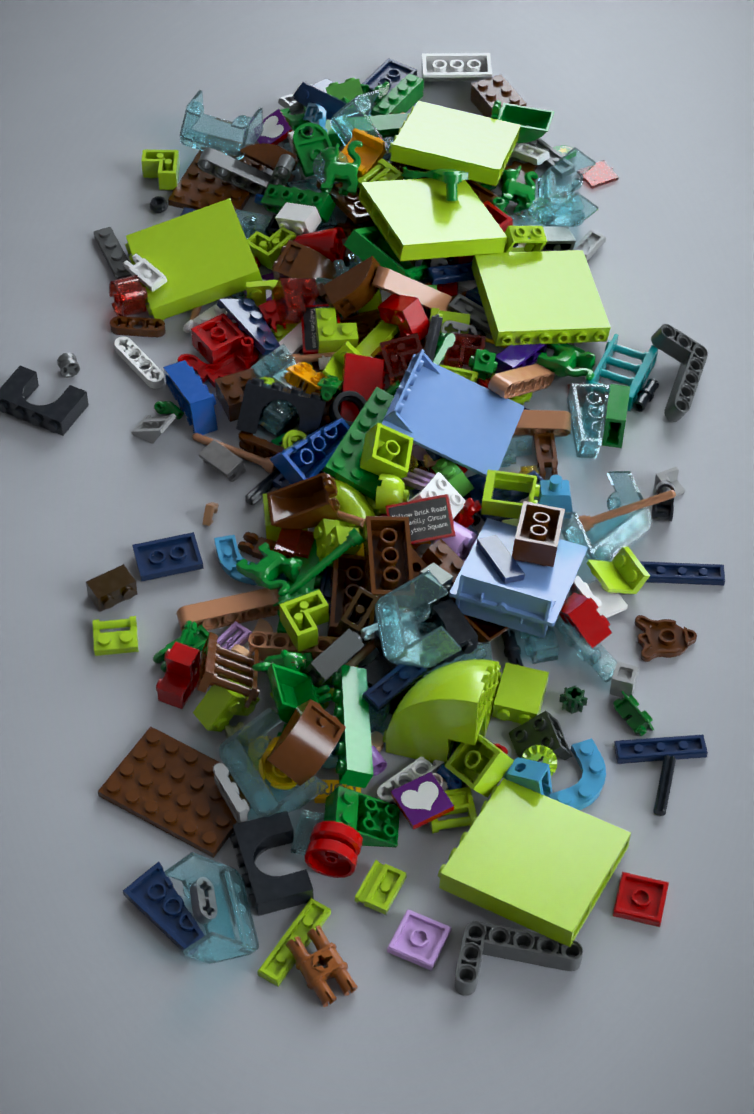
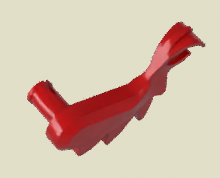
M244 337L241 340L242 348L215 364H206L192 354L180 355L178 362L185 360L200 376L202 383L208 379L215 387V379L251 369L259 361V352L253 347V339L251 337Z

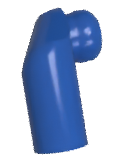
M442 764L436 773L446 780L448 789L462 788V780Z

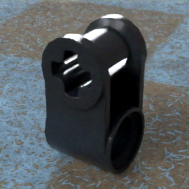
M668 480L660 481L656 486L655 495L661 494L659 491L663 487H669L675 491L673 483ZM674 498L654 504L652 506L651 519L664 518L672 522Z

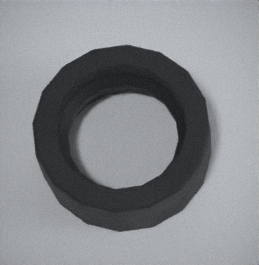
M345 391L340 393L329 407L330 420L333 422L342 418L338 411V406L341 402L350 401L361 412L367 401L357 392ZM345 420V422L351 427L353 422Z

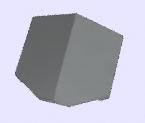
M174 413L170 416L159 417L146 415L133 429L132 434L153 444L176 416Z

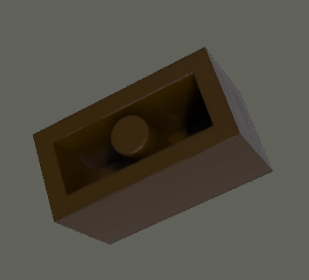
M124 564L86 581L88 596L99 612L112 608L114 605L129 600L138 594L136 580Z
M360 587L336 627L335 632L342 636L350 629L352 632L359 634L379 597Z

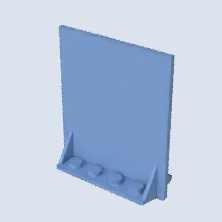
M421 350L417 355L414 354L407 370H405L398 389H396L397 392L390 407L387 408L388 411L382 424L414 438L413 443L479 475L486 477L488 470L498 471L525 406L510 399H505L495 392L433 363L424 353L425 350Z
M487 518L477 539L497 535L512 556L517 526ZM476 539L449 592V596L456 598L455 604L462 614L544 638L548 626L553 627L557 621L588 547L559 539L554 567L515 560L525 573L524 580L504 584L476 545Z

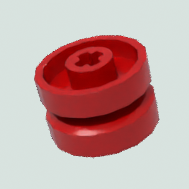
M335 821L319 822L312 829L310 843L305 852V862L315 872L333 878L351 876L355 872L357 856L360 854L363 838L358 831L344 823Z

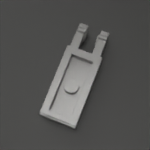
M222 763L213 766L214 782L237 823L248 821L247 813L250 810L246 800H241L239 797V789L235 782L231 783L228 777L229 770L226 765Z

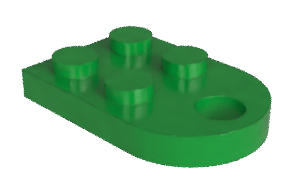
M304 123L294 131L292 144L304 176L309 177L323 173L325 162L320 153L322 150L333 146L323 127L315 123ZM310 130L312 135L307 136L303 131Z

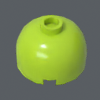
M380 474L378 480H382V484L377 486L376 509H379L377 511L378 515L387 513L386 506L409 501V490L405 489V483L401 478L392 474Z

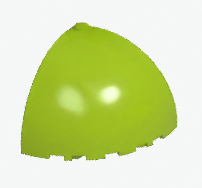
M484 659L458 661L442 666L419 680L400 701L391 718L388 729L384 731L383 742L386 743V752L413 759L424 757L430 763L438 760L446 764L450 759L455 741L475 745L479 732L485 737L501 680V672H499L501 665H499V661Z

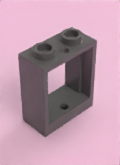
M348 629L314 659L302 673L311 676L313 685L319 688L334 672H337L343 664H346L364 646L362 638L358 633Z

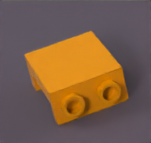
M354 128L352 130V138L339 154L337 162L353 163L354 160L348 154V145L355 140L361 141L363 146L355 148V151L361 157V164L357 174L358 178L363 177L375 167L377 162L384 156L385 142L378 137L367 134L363 130Z

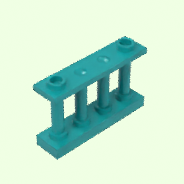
M614 334L612 340H608L605 353L594 371L593 379L591 381L586 380V397L590 398L594 390L609 394L610 386L598 382L601 377L630 386L627 411H631L633 403L638 398L640 389L643 388L657 361L659 349L651 345L649 351L643 353L617 345L619 334ZM617 352L642 360V364H631L612 356ZM609 364L634 372L635 377L629 378L605 369Z

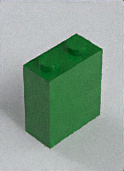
M610 384L602 446L622 448L630 386Z

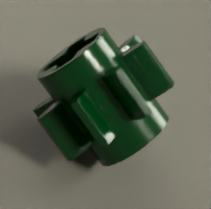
M576 686L565 687L564 694H560L559 702L562 703V710H566L571 714L578 711L582 712L583 706L587 705L588 700L587 697H584L585 690H581Z

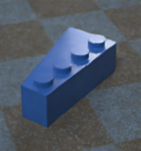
M185 360L163 367L166 384L174 399L178 401L179 408L185 412L189 426L193 425V433L204 435L217 431L218 426L214 405H216L215 396L213 393H209L207 385H203L200 376L195 374L194 368L189 366Z
M343 418L330 422L271 457L270 460L290 484L316 476L326 466L350 429V426Z

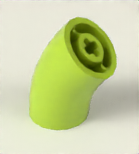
M335 479L338 490L336 497L340 504L338 511L363 519L366 516H376L369 502L358 490ZM346 522L347 527L359 528V533L363 537V527Z

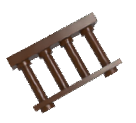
M209 632L201 652L197 690L206 693L209 685L225 688L244 695V707L249 708L251 702L257 700L260 691L257 688L258 671L252 669L254 664L261 663L259 650L255 648L250 658L220 647V644L217 643L218 635Z

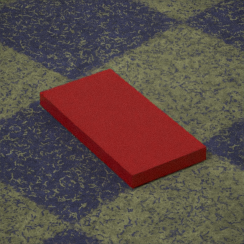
M345 353L341 393L345 391L357 392L368 401L376 387L382 389L384 360ZM350 401L341 402L339 414L345 420L354 422L360 413L358 407Z

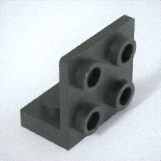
M547 711L540 713L509 732L510 739L519 758L522 757L527 748L534 745H543L550 748L555 755H559L563 760L572 757L558 720Z

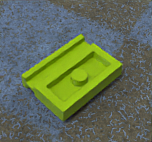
M375 860L355 895V902H361L364 906L386 915L407 878V872L388 864L383 865L378 860Z

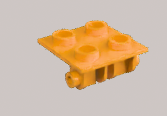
M300 362L286 368L289 372L285 374L284 379L296 388L302 386V390L305 393L311 394V392L321 393L319 390L322 386H318V382L325 375L322 372L313 370L310 364Z

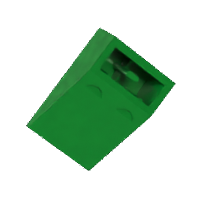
M339 785L326 798L324 821H335L351 826L363 838L362 846L394 848L398 846L400 809L397 805Z

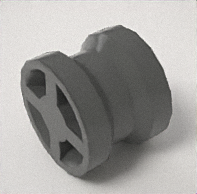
M63 353L58 357L57 364L64 377H73L79 373L80 366L73 353Z

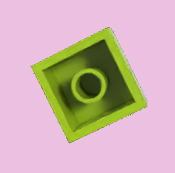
M377 423L365 435L360 468L378 476L384 473L402 478L409 470L414 438L381 423Z
M479 734L475 745L461 742L445 764V767L473 790L488 798L493 788L497 786L515 760Z

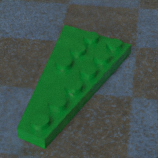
M378 387L375 388L323 470L375 501L377 486L381 485L382 480H378V475L360 468L365 435L377 423L382 424L388 411L387 408L390 407L394 396Z

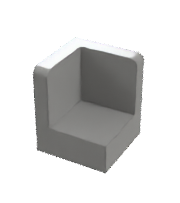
M674 467L657 473L654 489L656 490V486L660 481L668 480L674 485L675 497L683 495L685 489L677 480L679 469ZM663 487L660 489L659 492L664 493L671 489L669 487Z
M617 662L611 680L610 694L624 698L621 691H624L627 696L633 695L639 667Z

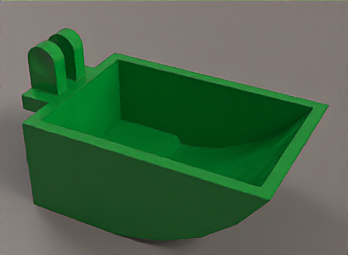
M496 100L492 107L491 118L521 125L517 142L519 144L535 141L547 133L555 111L503 103L501 108V101Z
M274 663L270 664L267 674L277 713L283 722L288 724L295 709L310 699L319 703L323 709L324 703L332 700V695L328 693L330 691L328 685L320 688L315 687L311 676Z

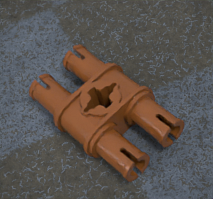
M316 926V931L312 928L308 931L307 935L318 950L317 952L309 954L299 936L294 937L295 942L293 939L289 940L286 946L295 958L296 969L302 973L307 982V987L314 990L322 1006L327 1007L328 1002L331 1005L337 999L328 986L327 980L335 978L344 996L349 995V991L351 993L356 991L358 986L348 973V964L343 961L336 950V944L329 942L321 926Z

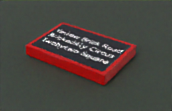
M329 304L300 306L303 355L318 354L315 309L331 308ZM339 313L336 314L337 323H340Z
M449 494L386 506L387 516L409 517L411 545L456 536Z

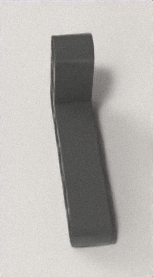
M205 148L197 165L200 170L254 195H264L269 184L286 185L295 165V159L288 154L281 155L272 175L215 149Z
M663 324L651 336V342L656 348L681 363L664 410V414L669 421L677 422L690 410L708 357V351L703 345L673 326Z
M472 921L464 929L455 971L454 987L463 996H468L475 992L483 955L564 971H575L581 965L583 947L575 940L568 947L540 933ZM476 935V936H478V937H480V938H477V939H476V938H471L470 936ZM495 940H501L503 943H496ZM518 945H526L527 948H521ZM544 949H548V950H550L551 952H550V953H546V952H544L543 950H544ZM567 954H572V955H575L576 957H574V958L568 957ZM470 956V957H474L475 959H474V960H468V959H466V957ZM462 978H468V979H470L471 981L464 982V981H462L461 979H462Z

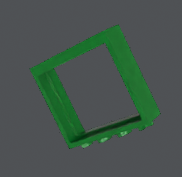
M376 225L354 229L344 243V246L362 261L373 256L381 267L393 270L418 282L424 281L428 277L426 275V269L429 268L427 261L424 259L421 266L414 267L409 260L400 261Z

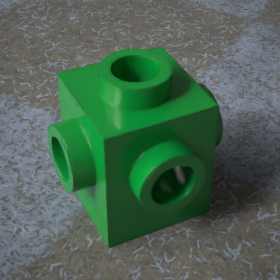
M477 349L474 356H470L468 367H471V371L478 372L477 380L479 378L484 380L486 378L490 379L492 374L496 372L498 364L495 361L496 353Z

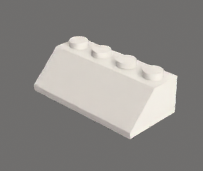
M490 53L422 54V79L431 82L480 81L491 78Z

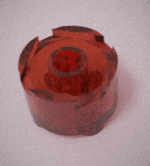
M138 275L115 279L109 283V296L114 298V303L111 304L117 316H130L146 312L145 298L148 297L146 288L141 286Z

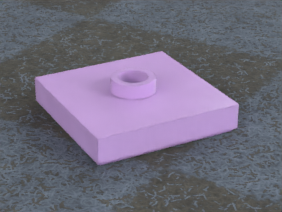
M407 909L387 947V952L432 971L451 933L452 927Z

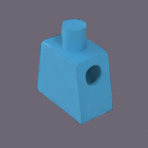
M552 475L550 480L539 481V497H535L534 500H538V504L565 509L564 517H573L569 481L562 480L560 475Z
M518 757L515 758L513 764L502 777V779L505 778L547 797L553 792L550 767L546 763Z

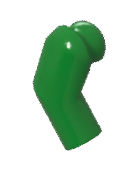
M157 401L154 404V409L159 414L174 413L178 420L184 416V412L171 401Z

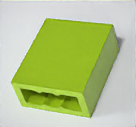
M506 662L493 704L492 717L522 725L539 715L548 685L549 672Z

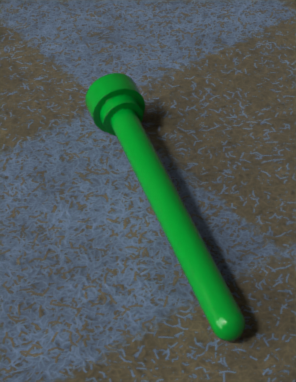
M355 528L348 532L347 540L293 583L288 594L290 596L294 595L349 548L357 545L360 546L364 543L365 540Z

